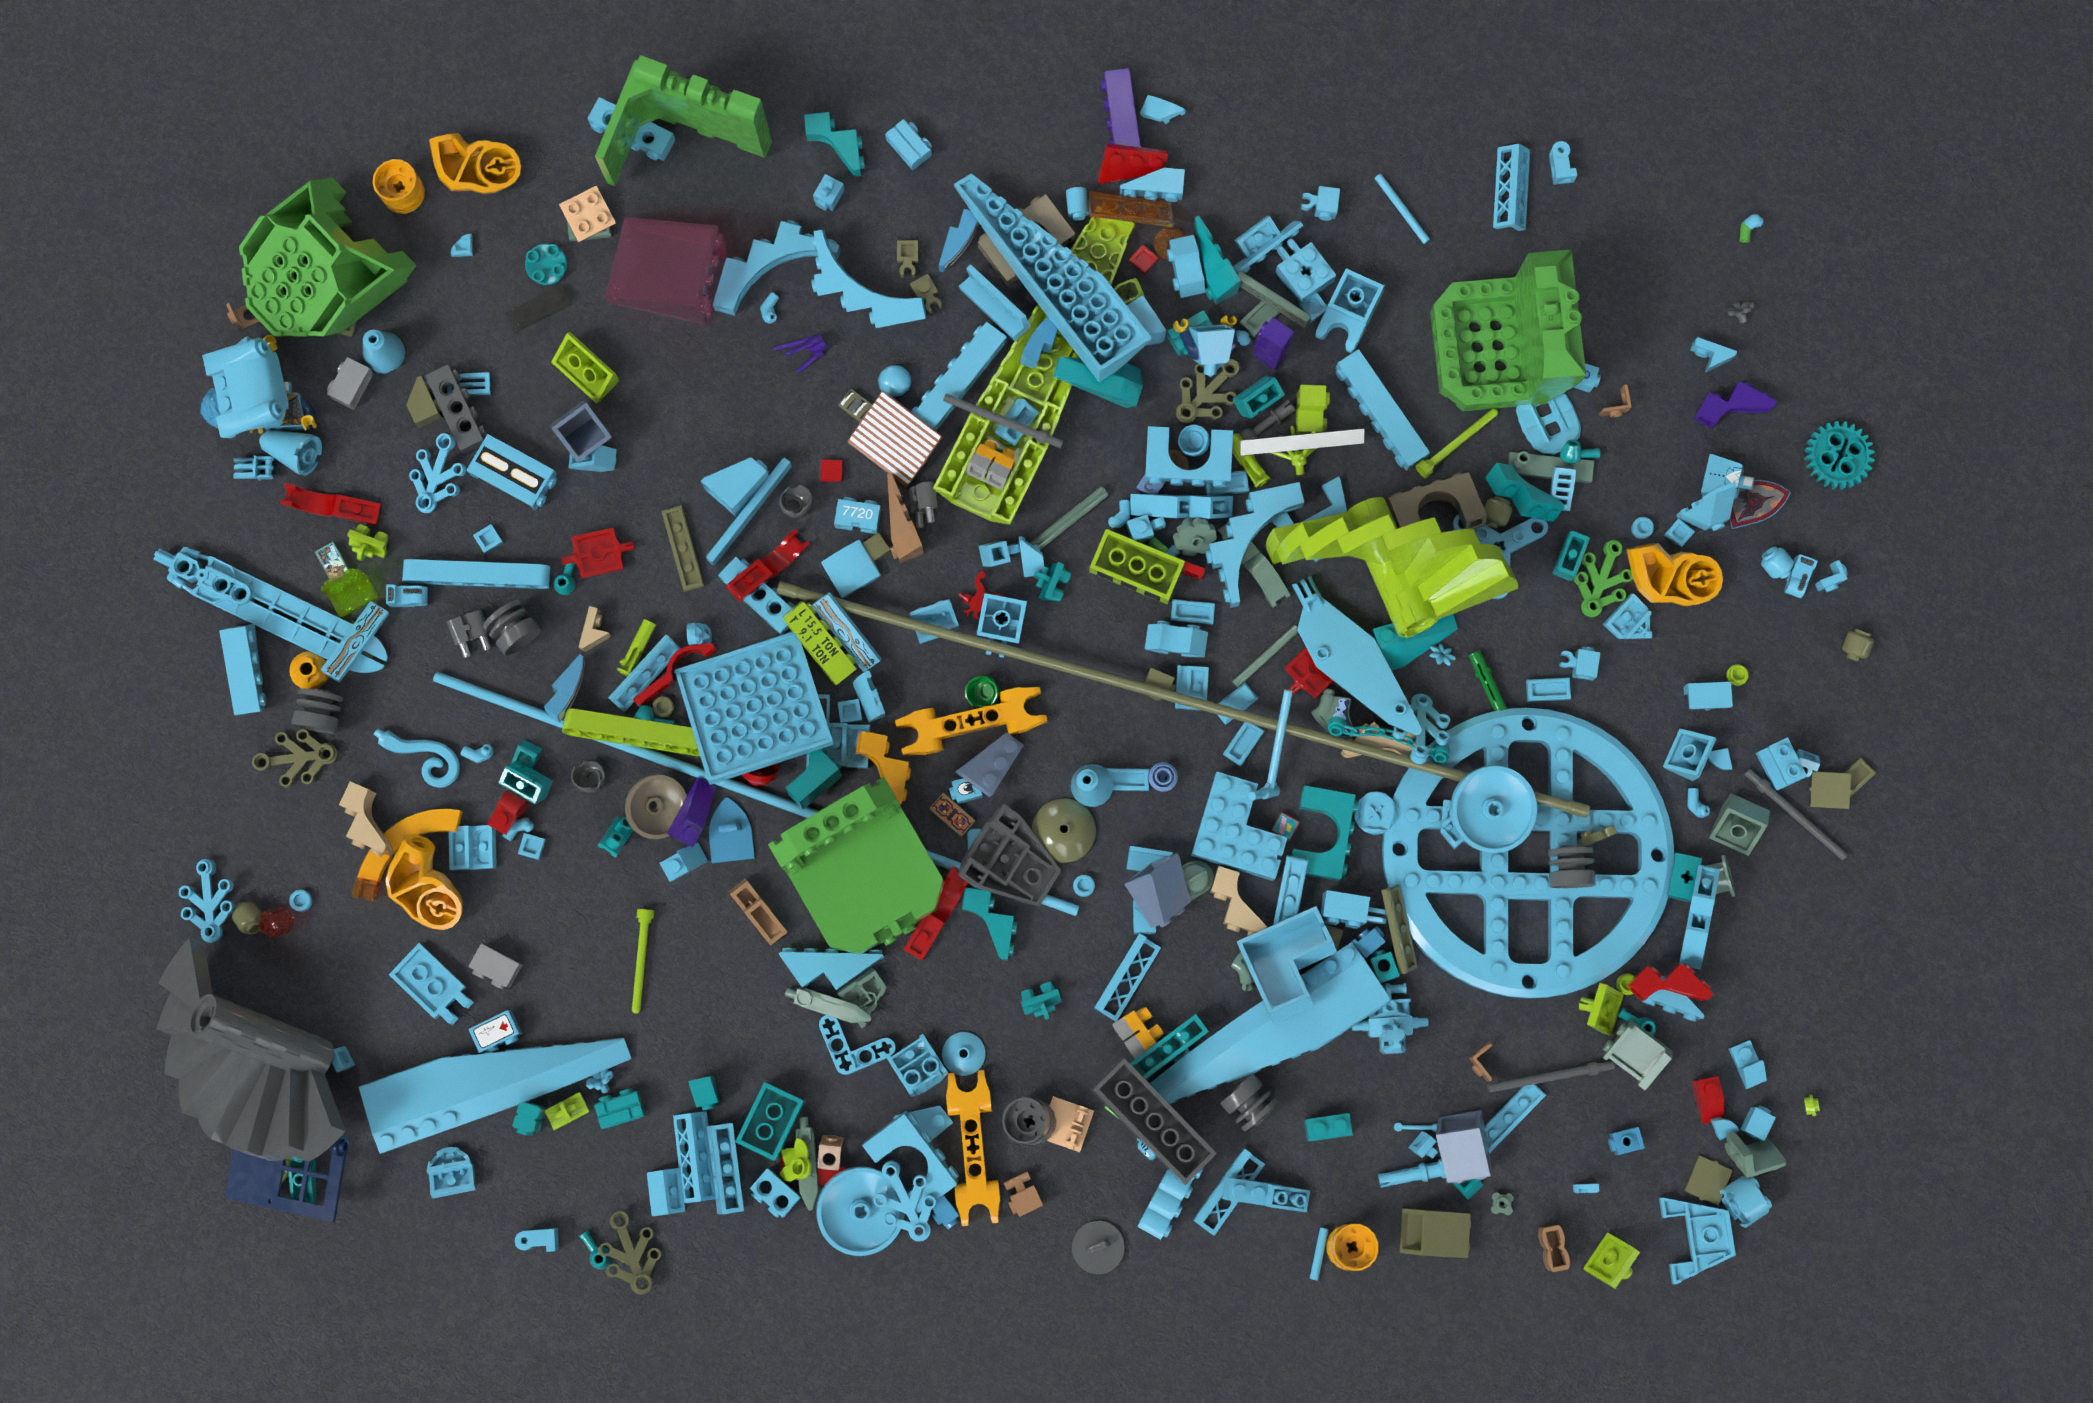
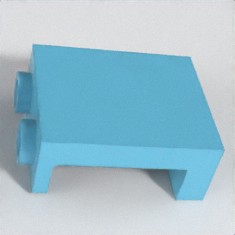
M1788 737L1756 752L1775 791L1807 777Z

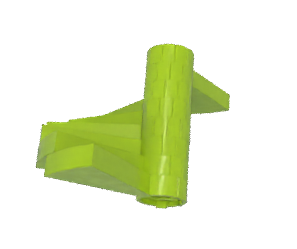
M1383 497L1364 500L1344 513L1274 528L1266 541V550L1273 565L1282 562L1283 565L1304 558L1306 560L1351 556L1365 560L1399 637H1413L1432 627L1438 619L1518 589V582L1501 548L1492 544H1480L1474 529H1461L1441 533L1435 517L1397 528Z

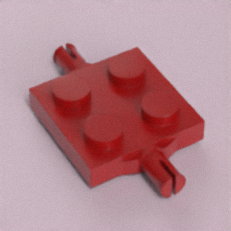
M614 528L573 536V554L561 556L563 565L576 563L581 579L623 570L622 552L634 550L632 541L620 544L615 536Z
M1307 648L1284 669L1292 676L1295 682L1289 688V690H1293L1292 697L1300 689H1303L1315 699L1334 681L1316 667Z

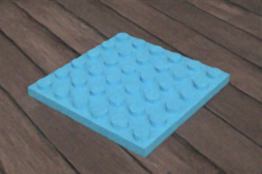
M793 632L675 670L709 785L834 745L802 644Z

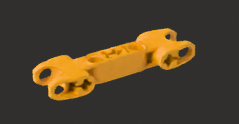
M1040 687L1008 689L999 692L1000 704L936 718L934 708L914 711L905 717L895 720L897 728L913 727L918 732L917 741L912 745L902 748L903 756L937 753L944 750L941 739L1006 725L1008 733L1013 735L1027 732L1047 723L1046 715L1031 716L1024 709V704L1028 699L1041 694ZM994 711L998 714V719L991 722L987 720L986 715ZM983 713L985 724H981V720L975 721L974 726L965 723L968 721V717H973V720L980 719L979 714ZM949 721H953L957 725L953 731H947L944 726Z
M984 1070L978 1071L977 1087L971 1092H962L956 1084L955 1073H948L946 1094L948 1116L960 1115L966 1183L955 1186L956 1205L959 1210L962 1226H968L969 1210L976 1204H984L988 1207L992 1223H998L1000 1203L998 1180L986 1181L980 1113L992 1112L990 1091ZM970 1119L977 1122V1129L974 1132H968L965 1129L966 1121ZM979 1134V1139L974 1138L975 1145H979V1149L976 1150V1154H972L970 1150L967 1151V1146L971 1145V1140H966L965 1135L973 1136ZM974 1163L979 1164L982 1169L979 1176H972L969 1173L970 1165Z

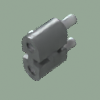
M922 482L908 489L911 515H915L917 528L924 527L923 514L925 513L927 515V523L935 522L933 511L937 508V491L933 489L935 482Z
M482 609L447 621L455 646L460 645L464 658L471 656L466 642L480 638L484 651L491 649L487 638L490 632L483 628L486 619Z

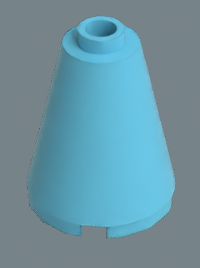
M370 330L365 333L363 337V359L370 369L377 373L386 374L401 366L406 352L399 337L395 334L379 330Z
M267 430L261 435L259 440L262 450L295 473L307 476L316 468L318 464L315 461L317 455L321 456L322 452L321 440L313 434Z
M1088 764L1080 767L1074 773L1071 780V791L1079 803L1089 807H1096L1104 804L1110 798L1114 782L1107 769L1097 764Z

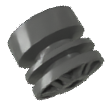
M514 600L502 606L487 618L483 624V628L490 632L489 636L492 639L500 637L496 645L505 656H510L522 650L541 632L533 618L524 619L528 612L525 608L522 609L523 605L519 600Z
M299 688L297 695L305 697L306 700L296 699L295 703L303 706L304 710L293 711L291 725L305 730L336 734L339 719L330 716V712H341V708L332 705V703H343V697L323 689Z
M1566 845L1548 850L1549 857H1558L1556 860L1548 861V865L1558 866L1559 868L1558 871L1549 873L1550 888L1596 886L1595 871L1585 869V865L1595 863V859L1584 858V856L1593 855L1594 848L1581 845Z
M1255 1074L1249 1076L1219 1103L1228 1114L1236 1110L1240 1112L1235 1119L1236 1123H1239L1244 1118L1247 1120L1240 1127L1244 1132L1261 1123L1278 1103L1276 1098H1273L1268 1103L1264 1101L1271 1094L1269 1091L1262 1095L1257 1093L1263 1084Z
M1023 1097L1015 1099L1007 1106L1003 1113L1002 1124L1005 1133L1016 1143L1038 1145L1051 1138L1056 1127V1117L1050 1105L1044 1101ZM1033 1119L1036 1121L1035 1125L1029 1123V1120Z

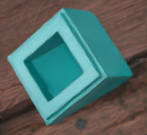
M523 740L517 746L512 762L517 760L524 764L525 767L528 766L533 769L542 752V748Z
M1476 1179L1466 1180L1459 1184L1451 1182L1467 1200L1483 1186L1482 1182Z

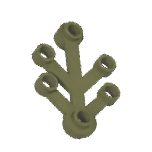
M1229 359L1227 363H1223L1222 372L1206 388L1204 372L1199 373L1197 371L1198 367L1204 368V365L1196 364L1194 373L1197 376V397L1192 402H1190L1192 380L1188 377L1181 379L1179 386L1182 390V404L1176 409V417L1180 422L1191 423L1196 417H1211L1213 420H1219L1222 417L1223 411L1220 407L1214 406L1211 409L1198 408L1202 403H1226L1229 406L1235 404L1227 400V397L1230 395L1233 397L1237 396L1234 392L1226 394L1212 393L1228 377L1232 378L1238 374L1239 364L1237 361ZM1233 367L1234 372L1229 373L1226 368ZM1187 381L1190 386L1187 388L1183 387L1182 383ZM1188 410L1190 415L1186 417L1182 412ZM1218 410L1220 415L1214 416L1212 412Z
M305 729L299 730L296 738L302 743H307L315 751H304L291 741L286 733L279 732L275 736L276 743L285 746L294 754L269 757L266 754L258 753L253 757L252 765L259 771H266L270 766L294 763L287 773L279 779L281 786L289 788L294 783V777L306 762L315 760L310 769L301 774V781L306 785H311L314 783L315 775L324 764H331L337 759L338 752L336 747L330 743L320 744ZM306 732V739L301 740V733ZM284 735L286 739L280 743L279 737ZM329 750L330 756L325 758L324 752ZM265 759L266 765L261 767L260 761ZM310 774L311 780L306 782L304 778ZM289 777L290 782L284 785V778Z
M618 1211L611 1215L610 1225L612 1228L617 1229L625 1253L613 1248L609 1243L601 1244L598 1247V1253L603 1257L610 1256L629 1265L633 1274L621 1270L617 1264H610L606 1267V1275L611 1278L617 1277L630 1283L634 1293L643 1295L652 1288L650 1274L656 1261L660 1259L661 1252L657 1248L649 1249L646 1254L648 1260L643 1270H641L639 1261L648 1241L653 1237V1230L650 1227H644L640 1230V1238L634 1250L626 1229L629 1222L628 1215L623 1211ZM616 1217L621 1218V1225L615 1223ZM644 1230L649 1231L650 1236L648 1238L643 1236ZM603 1246H607L609 1248V1252L607 1254H604L602 1252ZM651 1251L657 1253L656 1259L651 1258ZM611 1266L616 1268L615 1275L609 1272ZM639 1279L644 1281L643 1288L637 1285Z

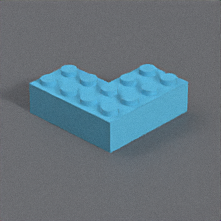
M1216 772L1191 856L1274 881L1281 861L1277 858L1280 859L1282 857L1287 837L1246 825L1253 800L1249 799V793L1256 791L1257 783Z
M1316 906L1236 941L1273 1024L1314 1007L1298 970L1337 953L1333 940Z

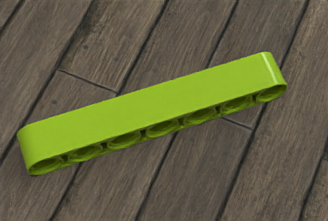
M579 709L566 710L562 732L567 735L701 757L691 727Z

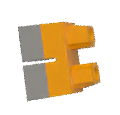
M987 439L984 444L980 443L968 464L966 473L981 481L984 480L987 474L985 482L1003 490L1015 461V451L1007 448L1004 449L1003 453L996 451L997 444Z
M1146 1007L1137 1012L1132 1011L1112 1024V1027L1122 1041L1138 1030L1140 1031L1124 1042L1134 1059L1155 1045V1041L1164 1034L1158 1024L1149 1030L1144 1026L1143 1023L1152 1017Z

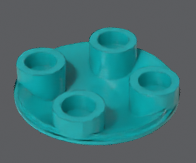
M554 244L537 245L526 254V272L538 284H554L562 279L567 270L566 256Z

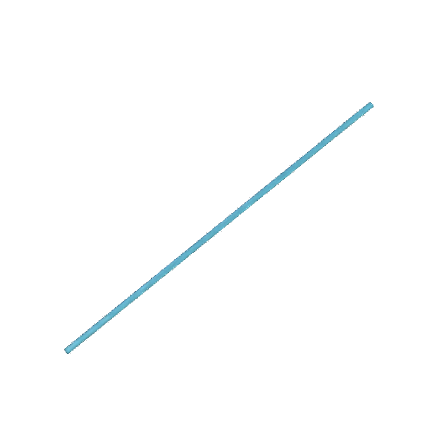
M438 671L434 675V682L563 728L564 718L558 723L542 709ZM595 740L696 778L699 777L708 782L705 770L698 766L648 748ZM733 779L714 783L806 818L819 812L810 807L802 810L796 802ZM927 851L935 865L948 870L955 866L957 867L956 871L959 872L960 862ZM1048 894L1041 903L1074 916L1077 915L1079 909L1078 905Z

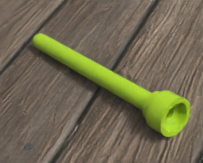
M1491 409L1430 460L1420 461L1415 466L1419 474L1424 478L1429 477L1435 469L1434 466L1498 415V410Z
M637 909L636 918L640 922L632 1003V1012L635 1014L641 1010L649 923L654 919L655 910Z

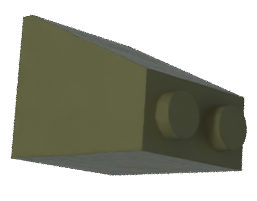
M1402 1208L1400 1253L1468 1258L1470 1250V1214Z

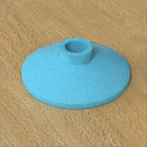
M959 1032L949 1037L942 1049V1059L945 1066L952 1073L960 1076L971 1075L983 1065L985 1048L982 1041L974 1034ZM963 1049L968 1052L965 1058L959 1055V1052Z

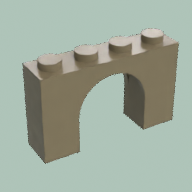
M1046 194L1042 197L1034 198L1027 208L1019 209L1024 217L1039 225L1057 239V242L1063 247H1066L1075 240V232ZM984 233L979 238L978 248L1008 287L1019 278L989 236Z
M1469 472L1455 474L1446 480L1439 479L1427 486H1417L1408 492H1398L1388 498V507L1397 528L1421 521L1418 515L1420 508L1426 503L1436 500L1445 501L1457 510L1464 529H1474L1486 525L1487 514Z

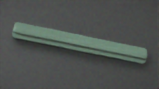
M1103 487L1098 488L1031 541L1030 544L1038 545L1041 550L1108 496L1107 491Z

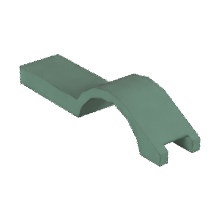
M1228 523L1217 530L1224 541L1232 539L1231 537L1228 538L1226 533V525ZM1251 541L1242 557L1241 565L1255 578L1267 601L1274 608L1277 605L1275 603L1283 596L1286 598L1290 597V593L1274 567Z

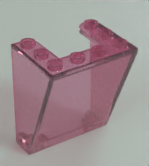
M625 217L605 295L607 302L706 324L707 318H711L713 306H710L711 300H709L706 293L708 286L711 287L713 282L712 267H716L717 262H721L722 259L726 258L728 249L725 246V240H723V234H721L719 226Z

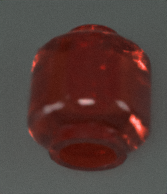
M274 908L263 912L259 921V928L261 932L270 938L278 937L290 932L294 919L291 912L285 908Z

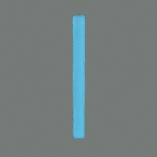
M1377 175L1375 180L1422 243L1426 244L1431 239L1383 175Z

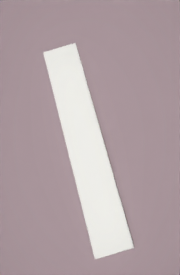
M1364 429L1241 441V455L1364 443Z

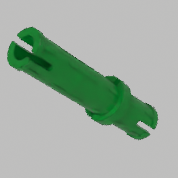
M1481 650L1470 654L1468 657L1475 668L1476 678L1479 677L1494 711L1507 709L1490 673L1492 670L1487 666Z

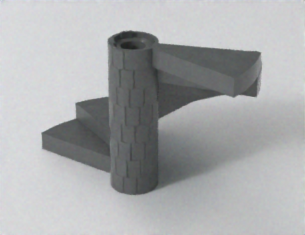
M188 938L172 958L158 982L171 993L165 1003L156 1028L171 1034L164 1074L179 1079V1100L182 1113L197 1118L204 1133L210 1139L223 1143L231 1149L257 1156L268 1161L285 1160L293 1156L308 1162L330 1148L345 1132L325 1077V1073L333 1058V1045L331 1041L213 995L204 943Z

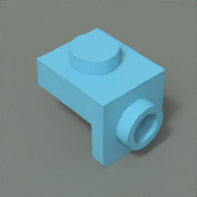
M1840 560L1830 564L1833 576L1822 579L1815 584L1818 592L1824 589L1826 593L1839 588L1838 584L1847 580L1846 567L1844 564H1841Z

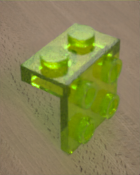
M359 568L346 570L343 576L324 582V586L320 588L322 593L330 598L340 618L369 604L370 601L373 602L379 599L368 576Z

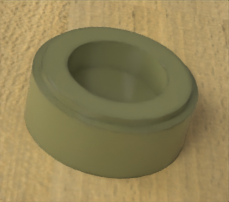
M658 697L653 702V712L659 718H668L674 712V703L668 697Z

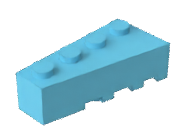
M248 624L219 630L234 715L264 710L267 700L262 689L263 677L260 672L255 625Z

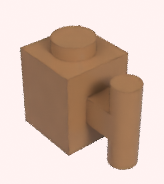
M1027 1171L1004 1182L1007 1190L1015 1187L1018 1192L1010 1196L1012 1201L1008 1202L1012 1213H1018L1019 1217L1043 1206L1034 1185L1025 1188L1023 1184L1031 1179Z

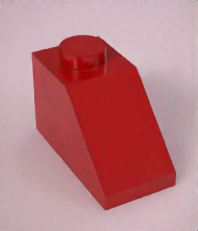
M1719 1076L1692 1081L1702 1124L1710 1123V1119L1715 1117L1724 1118V1097Z

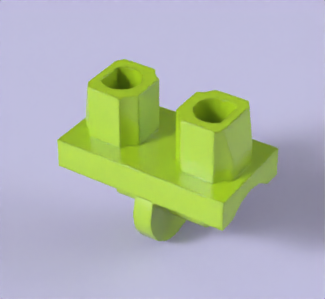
M359 524L354 531L349 530L347 534L349 545L353 546L352 551L357 552L358 560L363 561L366 556L373 558L374 555L385 558L387 554V534L379 531L374 538L369 537L370 529L362 524Z
M581 1092L544 1112L553 1130H557L589 1113L590 1110Z

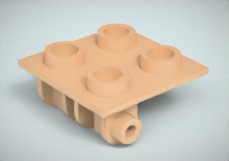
M597 186L559 204L578 242L616 224Z
M1053 1096L1050 1107L1055 1113L1056 1127L1051 1138L1047 1141L1080 1152L1094 1110Z

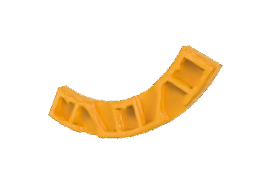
M453 809L428 810L409 816L396 823L384 833L393 847L392 855L383 854L380 857L369 851L357 877L380 882L387 865L395 852L398 851L406 835L417 834L421 836L434 832L457 833L463 812Z

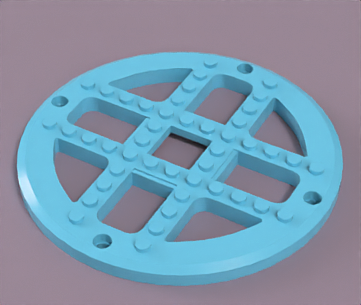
M1512 708L1493 711L1473 717L1448 730L1447 732L1450 737L1446 745L1450 748L1449 758L1444 763H1438L1433 757L1428 756L1427 762L1453 768L1463 759L1482 749L1484 750V767L1501 766L1508 768V748L1511 743H1541L1548 751V795L1567 801H1573V752L1596 766L1614 784L1630 811L1589 810L1587 818L1563 810L1537 804V816L1532 831H1550V849H1555L1560 846L1577 845V833H1585L1592 829L1596 833L1614 825L1616 834H1630L1638 841V871L1634 875H1595L1596 886L1550 888L1549 873L1508 872V851L1500 853L1480 851V872L1424 870L1419 866L1417 860V838L1421 830H1441L1443 806H1427L1426 801L1443 777L1408 768L1392 797L1397 807V818L1390 830L1383 833L1382 859L1386 886L1400 885L1411 939L1427 957L1453 977L1472 987L1507 997L1547 998L1564 995L1595 984L1617 971L1637 953L1655 929L1668 899L1667 892L1674 865L1673 834L1664 801L1644 766L1623 744L1601 728L1572 715L1548 709ZM1525 719L1532 721V730H1525L1522 727V721ZM1433 741L1429 745V747H1433L1435 744L1438 743L1436 741ZM1395 844L1403 845V855L1398 856L1394 854L1393 846ZM1653 850L1661 852L1662 858L1659 862L1652 859L1651 852ZM1550 857V860L1558 859V857ZM1550 865V873L1559 870L1558 866ZM1425 894L1477 895L1482 899L1484 904V954L1479 953L1461 941L1447 928L1432 908ZM1579 897L1629 898L1630 903L1610 932L1594 946L1575 957L1573 955L1574 901ZM1508 900L1548 901V959L1545 963L1518 964L1509 958ZM1524 976H1530L1533 979L1532 987L1525 988L1522 985Z

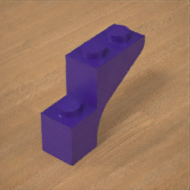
M1739 381L1727 401L1721 395L1709 392L1703 399L1693 419L1712 429L1724 414L1767 413L1776 405L1777 401L1770 394L1754 389L1752 384Z

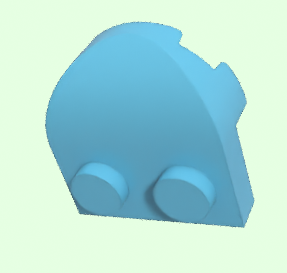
M443 1148L436 1152L437 1155L431 1162H428L427 1173L429 1174L430 1195L432 1198L476 1190L473 1163L468 1155L459 1148Z

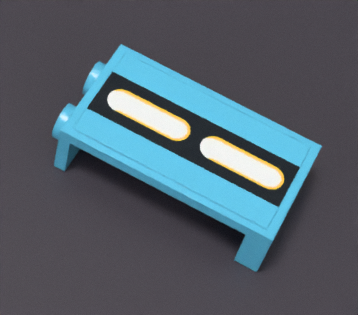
M487 434L466 470L476 479L480 478L530 505L535 511L538 507H542L546 501L547 496L545 495L548 489H552L557 481V474L553 469Z

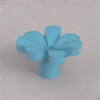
M606 1069L601 1071V1073L592 1075L594 1078L586 1081V1086L589 1089L596 1088V1090L600 1089L602 1093H606L610 1090L607 1083L613 1077V1073Z

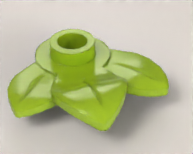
M797 1138L794 1148H786L781 1151L786 1166L780 1172V1176L786 1181H793L796 1178L806 1179L812 1170L811 1162L808 1159V1146L802 1139Z

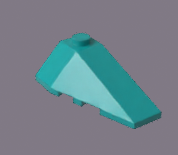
M1200 216L1195 217L1194 226L1206 285L1205 293L1209 300L1213 299L1215 304H1218L1237 294L1241 281L1227 258L1223 260L1221 248L1218 244L1213 245L1210 231Z
M1059 357L1053 375L1054 378L1124 408L1137 405L1143 387L1141 369L1125 363L1118 371L1098 382L1081 358Z
M1454 614L1438 619L1432 627L1413 637H1399L1393 623L1374 628L1370 634L1375 639L1392 671L1403 668L1429 650L1431 646L1438 644L1458 630Z

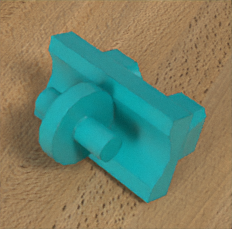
M1057 562V564L1052 563L1050 569L1043 567L1041 573H1034V577L1038 579L1036 587L1042 588L1039 599L1043 601H1061L1064 591L1056 588V584L1058 581L1066 584L1071 576V572L1063 568L1064 564Z
M616 817L597 845L610 852L614 858L619 854L633 832L627 818L622 817L620 819Z
M1051 982L1042 984L1040 987L1043 994L1036 997L1032 989L1022 991L1021 1005L1025 1015L1034 1013L1035 1017L1044 1015L1045 1020L1050 1019L1048 1013L1055 1011L1054 1005L1062 1002L1058 989H1055Z

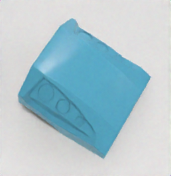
M923 1034L919 1036V1039L895 1055L886 1057L911 1097L923 1094L941 1082L948 1074Z

